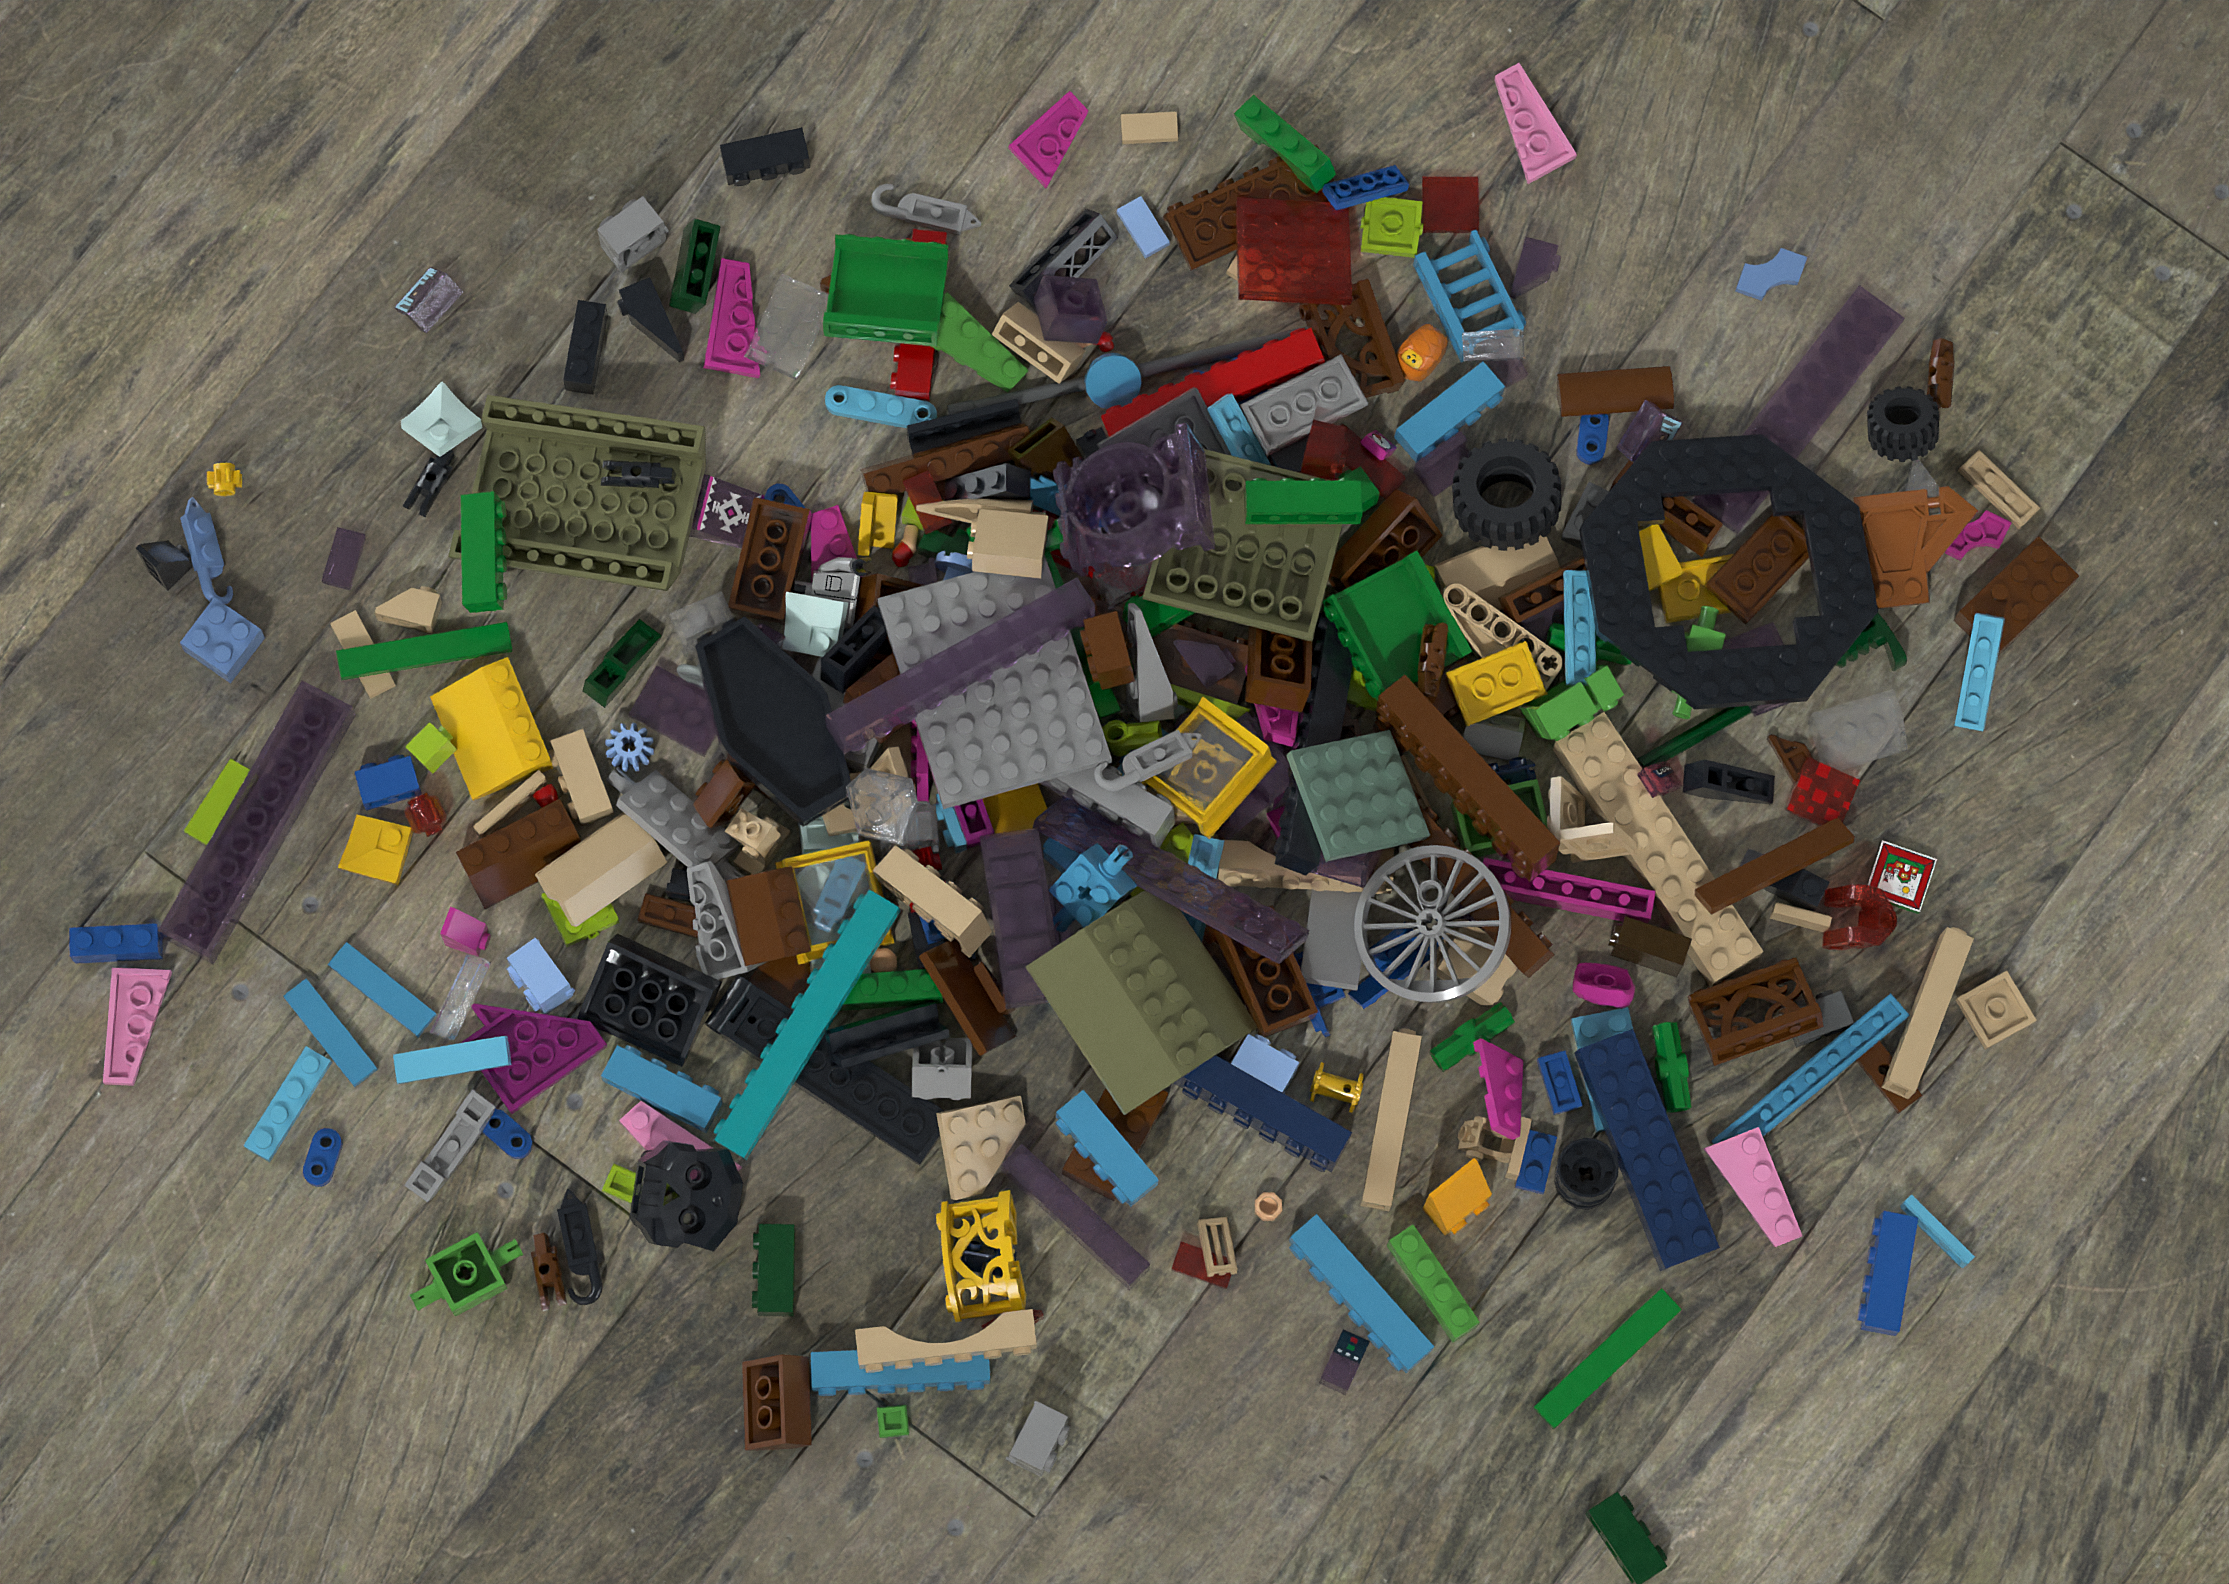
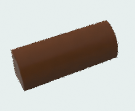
M1670 366L1557 374V401L1561 417L1674 409V389Z

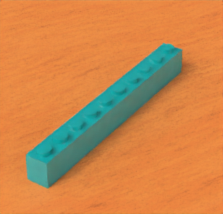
M870 889L866 895L861 893L853 906L856 910L850 920L846 918L837 932L841 936L835 945L830 943L822 956L825 959L820 969L815 968L807 980L810 986L804 995L799 993L791 1006L794 1009L789 1019L784 1018L776 1030L779 1036L773 1045L768 1043L760 1056L763 1059L758 1069L753 1068L744 1082L748 1086L742 1095L736 1094L729 1106L732 1109L730 1115L726 1120L722 1118L713 1132L717 1135L714 1139L717 1143L746 1161L825 1035V1030H828L901 912L898 906Z

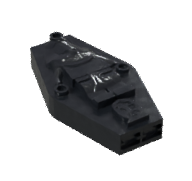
M745 616L739 620L734 617L726 621L721 626L723 629L717 633L712 634V632H708L696 640L698 644L694 648L720 749L728 761L804 827L849 801L854 795V789L828 695L816 679Z

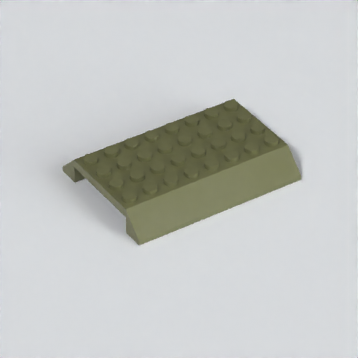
M487 395L481 423L487 428L472 494L494 491L505 502L506 517L502 518V528L505 529L507 537L506 545H503V555L506 557L507 567L668 591L682 570L706 467L705 427ZM603 460L661 463V467L674 469L676 473L675 484H659V488L601 486L602 477H622V471H610L602 468ZM454 530L448 555L451 559L461 560V530Z

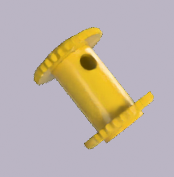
M1321 1062L1319 1069L1315 1071L1311 1085L1310 1101L1314 1102L1316 1094L1351 1103L1349 1112L1353 1113L1355 1105H1358L1364 1085L1362 1083L1364 1075L1360 1073L1358 1081L1326 1073L1323 1072L1325 1063ZM1348 1088L1350 1092L1346 1093L1343 1089Z

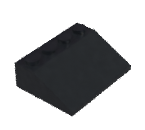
M617 933L606 945L577 1019L590 1021L596 1028L683 1067L714 1004L722 981Z

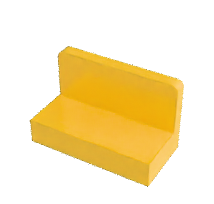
M864 491L861 503L858 555L869 556L871 547L891 549L894 547L898 504L897 495Z

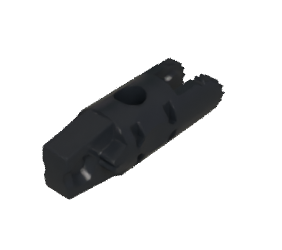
M449 450L440 457L437 455L435 459L430 457L405 500L403 507L410 510L421 494L426 499L420 507L419 515L426 517L453 470L449 466L454 458L453 450Z
M603 460L602 468L610 471H622V477H602L601 486L659 488V484H675L676 473L674 469L661 467V463Z

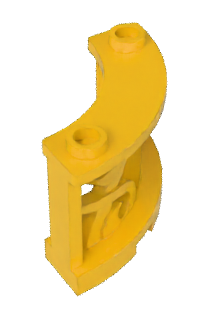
M1001 1191L998 1197L961 1203L949 1204L948 1201H943L941 1203V1213L936 1214V1221L939 1231L941 1230L942 1256L948 1290L945 1301L948 1313L953 1312L955 1322H962V1319L1025 1310L1027 1295L1021 1274L1019 1260L1014 1261L1015 1249L1013 1245L1017 1244V1211L1011 1191ZM983 1214H990L984 1218L981 1217ZM974 1216L975 1224L972 1226L969 1221L962 1219L963 1226L959 1229L955 1228L954 1219ZM985 1228H987L990 1234L992 1230L997 1229L998 1236L990 1240L985 1233ZM978 1234L986 1245L994 1249H1000L1001 1253L1000 1256L995 1257L987 1264L983 1278L972 1272L961 1260L965 1249ZM954 1237L960 1238L954 1246ZM1000 1267L1003 1275L1001 1278H996L993 1275L994 1283H992L991 1274L994 1268ZM957 1272L965 1279L958 1282ZM979 1288L983 1290V1303L964 1305L962 1298L964 1290L968 1289L971 1291V1300L977 1298ZM991 1294L1009 1298L1007 1300L990 1302Z

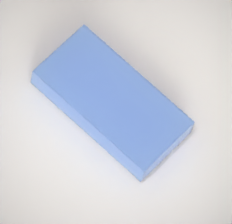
M1141 196L1117 209L1118 216L1145 259L1170 245L1168 238Z

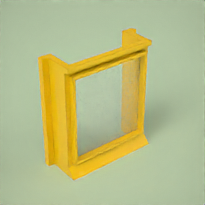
M1202 696L1198 706L1177 728L1180 733L1202 734L1201 740L1192 752V758L1139 782L1145 787L1148 785L1158 794L1169 799L1175 807L1198 823L1200 833L1210 839L1277 761L1271 756L1270 748L1266 743Z
M869 840L775 862L776 869L792 866L811 948V952L796 955L798 965L821 959L829 944H836L841 936L837 932L846 918L850 920L856 910L853 906L861 893L866 895L870 889L884 898L881 883L878 882L873 873L876 861L872 844ZM891 928L880 945L894 944Z

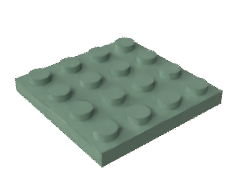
M1390 730L1292 750L1286 755L1326 862L1425 840L1430 836Z

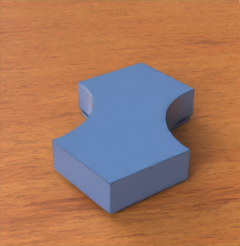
M1781 248L1778 254L1767 263L1760 265L1745 263L1735 292L1762 301L1766 293L1775 286L1782 284L1796 286L1807 257Z

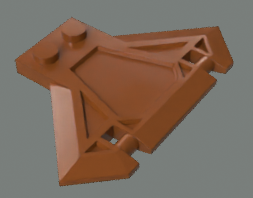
M1949 486L1939 487V496L1928 497L1927 489L1854 497V503L1859 506L1878 609L1930 604L1928 572L1976 515L1978 510ZM1940 508L1941 514L1930 515V509Z

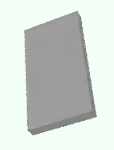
M1339 355L1241 404L1240 408L1264 452L1269 456L1368 406V402L1342 355Z
M1312 889L1301 972L1306 983L1357 991L1362 959L1356 945L1354 920L1357 904L1362 892L1347 893L1344 891H1316Z

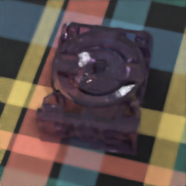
M1187 423L1175 425L1176 434L1158 438L1151 448L1138 443H1117L1099 449L1085 460L1081 457L1074 458L1072 468H1069L1065 461L1057 462V468L1053 470V475L1059 488V493H1056L1055 497L1057 506L1061 510L1058 526L1064 541L1060 543V549L1063 558L1069 559L1074 573L1077 572L1081 577L1087 576L1089 566H1092L1097 573L1103 572L1105 570V562L1109 563L1113 568L1143 565L1161 557L1172 547L1180 550L1200 545L1204 551L1215 549L1205 451ZM1144 476H1148L1149 484L1145 483ZM1151 485H1154L1163 491L1162 497L1159 495L1157 490ZM1099 520H1101V524L1107 534L1101 533Z

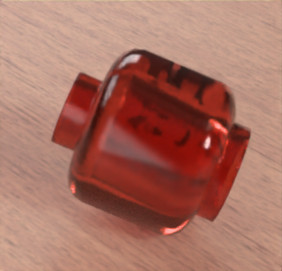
M428 792L407 802L408 807L404 810V815L415 834L425 832L426 836L429 837L443 830L441 824L447 820V814L437 796H429Z

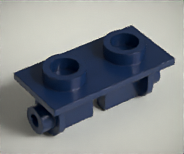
M1524 756L1512 758L1509 760V764L1498 766V763L1488 764L1503 781L1509 779L1510 785L1536 779L1534 769L1529 770L1530 767L1535 766V763L1530 759L1526 760Z
M972 1240L965 1249L961 1260L971 1271L981 1273L983 1262L989 1263L995 1257L1000 1256L1001 1253L1000 1249L985 1247L982 1242ZM1018 1252L1014 1253V1261H1016ZM996 1267L991 1275L1002 1276L1003 1271L1000 1267Z

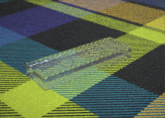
M466 954L432 1026L431 1034L451 1041L456 1039L491 962L485 958Z

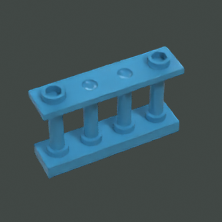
M1477 230L1471 231L1469 238L1471 245L1436 260L1433 258L1429 259L1426 252L1415 255L1413 266L1461 363L1471 359L1476 343L1511 328L1516 338H1520L1526 325L1522 312L1520 310L1516 311L1489 257L1488 252H1490L1486 239L1483 236L1480 237ZM1476 255L1482 270L1447 285L1440 283L1437 276L1439 270ZM1488 279L1495 294L1460 309L1452 307L1449 301L1452 294ZM1498 304L1501 305L1506 319L1471 334L1464 332L1461 325L1463 319Z

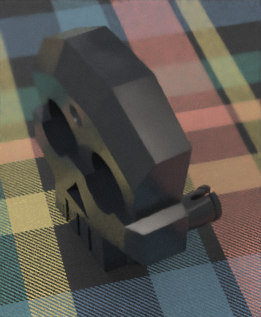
M663 1140L654 1150L644 1151L640 1156L641 1158L638 1159L629 1218L641 1230L648 1243L675 1248L686 1243L714 1252L738 1222L743 1181L729 1149L725 1148L695 1149L691 1144ZM695 1169L697 1177L692 1180L690 1172ZM667 1189L671 1194L665 1197V1191ZM689 1213L691 1219L689 1223L685 1224L683 1217Z

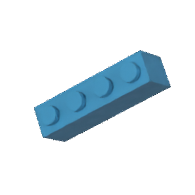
M1482 361L1396 429L1394 438L1415 462L1422 458L1427 460L1437 452L1439 444L1443 441H1446V443L1452 441L1460 433L1459 429L1465 424L1470 426L1481 417V411L1487 407L1492 409L1498 405L1503 399L1502 395L1505 386Z
M626 1045L625 1048L616 1046L601 1074L603 1082L707 1133L723 1103L722 1098L718 1096V1090L706 1084L700 1087L692 1083L693 1078L683 1072L678 1071L677 1074L666 1070L668 1066L657 1059L652 1058L651 1061L640 1057L642 1053L629 1045Z
M1084 1090L1056 1112V1118L1058 1119L1055 1122L1056 1126L1065 1136L1070 1134L1077 1142L1074 1145L1076 1150L1084 1159L1089 1156L1095 1164L1093 1167L1095 1173L1102 1181L1109 1180L1114 1186V1189L1111 1190L1112 1193L1122 1204L1127 1202L1132 1207L1158 1185V1178Z

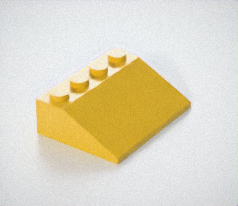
M508 657L481 667L430 696L442 727L454 737L450 741L457 749L453 754L473 801L529 779L538 770L543 773L553 769L549 754Z

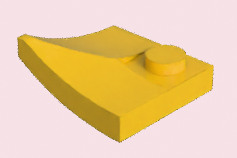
M356 814L353 828L338 868L399 885L414 829Z

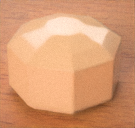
M889 948L877 949L870 960L871 971L873 973L896 971L897 956Z
M1263 1192L1255 1200V1214L1262 1221H1274L1282 1213V1200L1274 1192Z

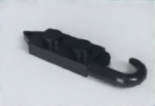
M567 1189L561 1208L557 1209L568 1266L571 1272L576 1275H589L591 1293L586 1297L576 1295L572 1288L568 1289V1293L575 1303L589 1305L599 1299L603 1283L586 1203L583 1204L570 1189ZM569 1195H572V1199H567Z

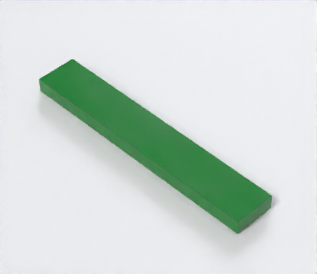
M503 622L336 650L342 681L512 652V644L508 623Z
M1661 1288L1533 1407L1534 1410L1554 1430L1682 1309Z

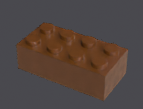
M754 497L728 603V610L731 614L785 625L786 592H793L794 583L797 581L812 519L810 509Z
M2038 536L1958 612L1953 621L1971 637L1976 613L2005 618L1999 656L2074 585L2079 575Z
M1249 626L1246 702L1302 713L1311 691L1312 641Z
M1273 905L1222 924L1217 928L1215 932L1216 938L1247 1011L1258 1027L1256 1029L1258 1035L1266 1038L1309 1021L1318 1013L1317 1007Z
M1105 1088L1097 1103V1107L1139 1155L1168 1100L1169 1093L1162 1090L1124 1115ZM1074 1147L1062 1169V1175L1115 1201L1116 1197L1111 1191L1114 1189V1186L1108 1179L1102 1181L1093 1170L1094 1162L1089 1156L1084 1159Z

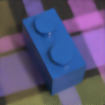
M396 755L390 757L386 763L379 765L377 763H368L362 765L360 770L354 772L366 811L422 795L411 756Z

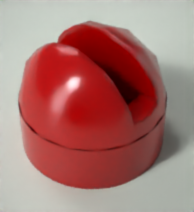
M549 784L534 793L533 798L543 808L558 800V793L553 784Z

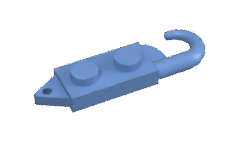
M192 497L188 500L185 514L180 519L194 571H197L202 592L209 602L215 597L222 603L228 604L233 597L232 587L228 586L227 594L224 597H220L214 592L211 579L218 577L222 573L224 566L211 514L206 513Z

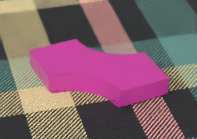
M1986 510L1978 520L1967 524L1945 551V554L1961 561L1967 552L1977 547L1988 546L1999 549L2012 522Z

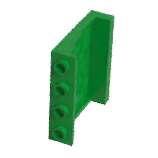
M835 234V253L826 312L824 311L823 316L824 336L937 347L949 261L948 245L939 242H914L909 239L892 240L879 236L871 238L860 237L854 234Z
M1418 551L1409 554L1404 559L1349 588L1329 596L1323 601L1325 605L1324 612L1327 618L1335 623L1339 631L1337 634L1340 642L1344 647H1348L1353 656L1351 660L1354 668L1362 673L1366 680L1365 686L1369 695L1373 698L1375 697L1377 702L1379 695L1403 675H1406L1413 684L1418 682L1417 670L1425 624L1436 626L1438 623H1446L1448 626L1444 668L1472 652Z

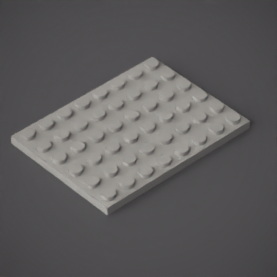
M1045 555L1041 579L973 572L878 598L879 609L943 809L1094 768L1105 761L1112 763V757Z

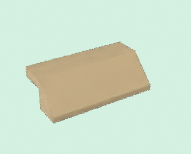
M1541 535L1539 536V542L1532 546L1529 543L1524 544L1523 549L1515 550V547H1507V551L1498 550L1497 546H1492L1491 549L1480 546L1435 564L1442 589L1448 585L1459 583L1497 610L1503 609L1498 597L1559 567L1558 560L1547 537H1542ZM1451 589L1448 592L1450 602L1457 605L1461 600L1460 592L1456 589ZM1474 606L1471 610V616L1474 620L1484 617V611L1480 606Z
M623 812L538 871L535 876L547 897L558 901L571 926L577 927L664 866L667 861L655 839Z

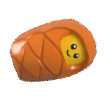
M1425 324L1417 329L1402 343L1396 352V357L1405 379L1421 382L1433 372L1446 353L1447 337L1431 324Z

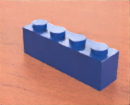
M1883 1211L1879 1218H1874L1871 1234L1876 1236L1874 1247H1869L1867 1263L1871 1264L1870 1274L1864 1276L1862 1292L1866 1293L1865 1304L1860 1303L1857 1321H1862L1861 1330L1896 1336L1900 1332L1918 1217Z

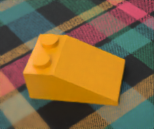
M1475 1158L1470 1160L1431 1192L1423 1206V1211L1444 1236L1451 1231L1455 1235L1468 1224L1465 1219L1472 1213L1478 1216L1490 1206L1487 1201L1491 1198L1492 1193L1478 1161Z

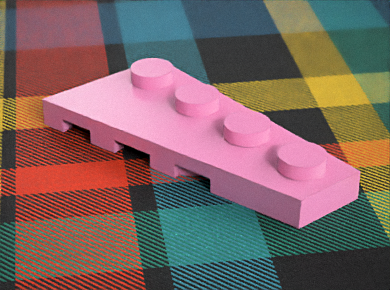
M1520 63L1495 75L1494 80L1527 183L1530 184L1574 160L1577 156L1576 152Z
M112 967L103 1083L105 1085L134 1086L172 974L171 970Z
M642 1101L619 1120L645 1150H654L663 1140L691 1144L695 1149H713V1147ZM735 1163V1165H736V1167H737V1169H738V1171H739L742 1167H741L740 1165H738L737 1163ZM695 1169L690 1172L692 1180L697 1177Z
M1759 1127L1704 1148L1707 1155L1713 1160L1720 1173L1731 1185L1738 1198L1744 1203L1774 1247L1803 1236Z

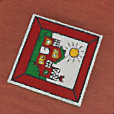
M1882 840L1864 896L1919 914L1937 859Z

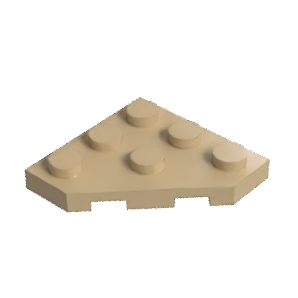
M1021 1095L1009 1096L936 1113L951 1199L958 1200L984 1192L1026 1125Z

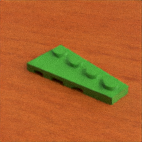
M948 292L944 294L937 347H931L938 351L942 350L952 356L954 361L963 366L967 365L977 371L976 373L1008 393L1029 370Z

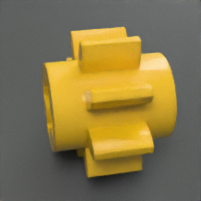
M232 463L214 464L213 471H207L208 488L214 489V494L217 496H232L235 494V487L242 488V474L240 470H235V465Z

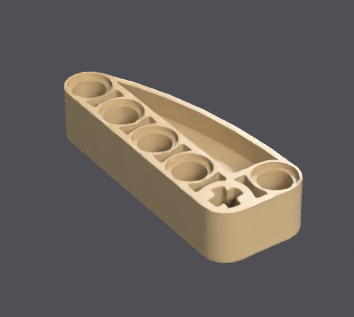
M1454 583L1442 589L1441 595L1451 615L1455 618L1472 653L1478 659L1517 645L1521 639H1526L1530 642L1531 655L1547 690L1562 667V658L1555 650L1464 585ZM1451 589H1456L1460 592L1461 600L1457 605L1450 603L1448 600V592ZM1474 606H1480L1484 611V617L1481 621H1476L1471 616V610ZM1498 622H1502L1507 626V635L1504 638L1498 637L1494 632V627ZM1551 657L1552 661L1550 663L1553 664V668L1544 669L1542 666L1545 663L1541 662L1542 658Z

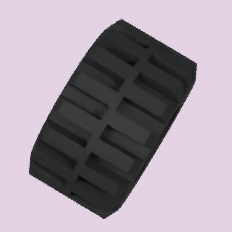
M1898 386L1895 387V390L1886 389L1883 391V395H1876L1874 401H1871L1869 404V410H1867L1868 441L1871 443V448L1877 450L1879 456H1887V460L1890 461L1899 459V462H1905L1907 459L1915 461L1918 460V456L1925 457L1928 455V450L1933 451L1936 447L1935 443L1939 440V411L1937 403L1933 402V397L1930 394L1925 395L1924 390L1918 389L1916 391L1910 386H1907V388ZM1899 423H1909L1908 425H1897Z

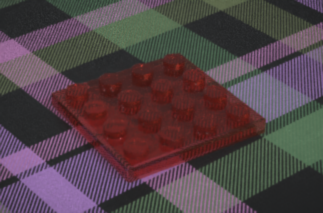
M1237 197L1235 208L1238 300L1351 305L1352 279L1349 207L1336 211L1330 202Z

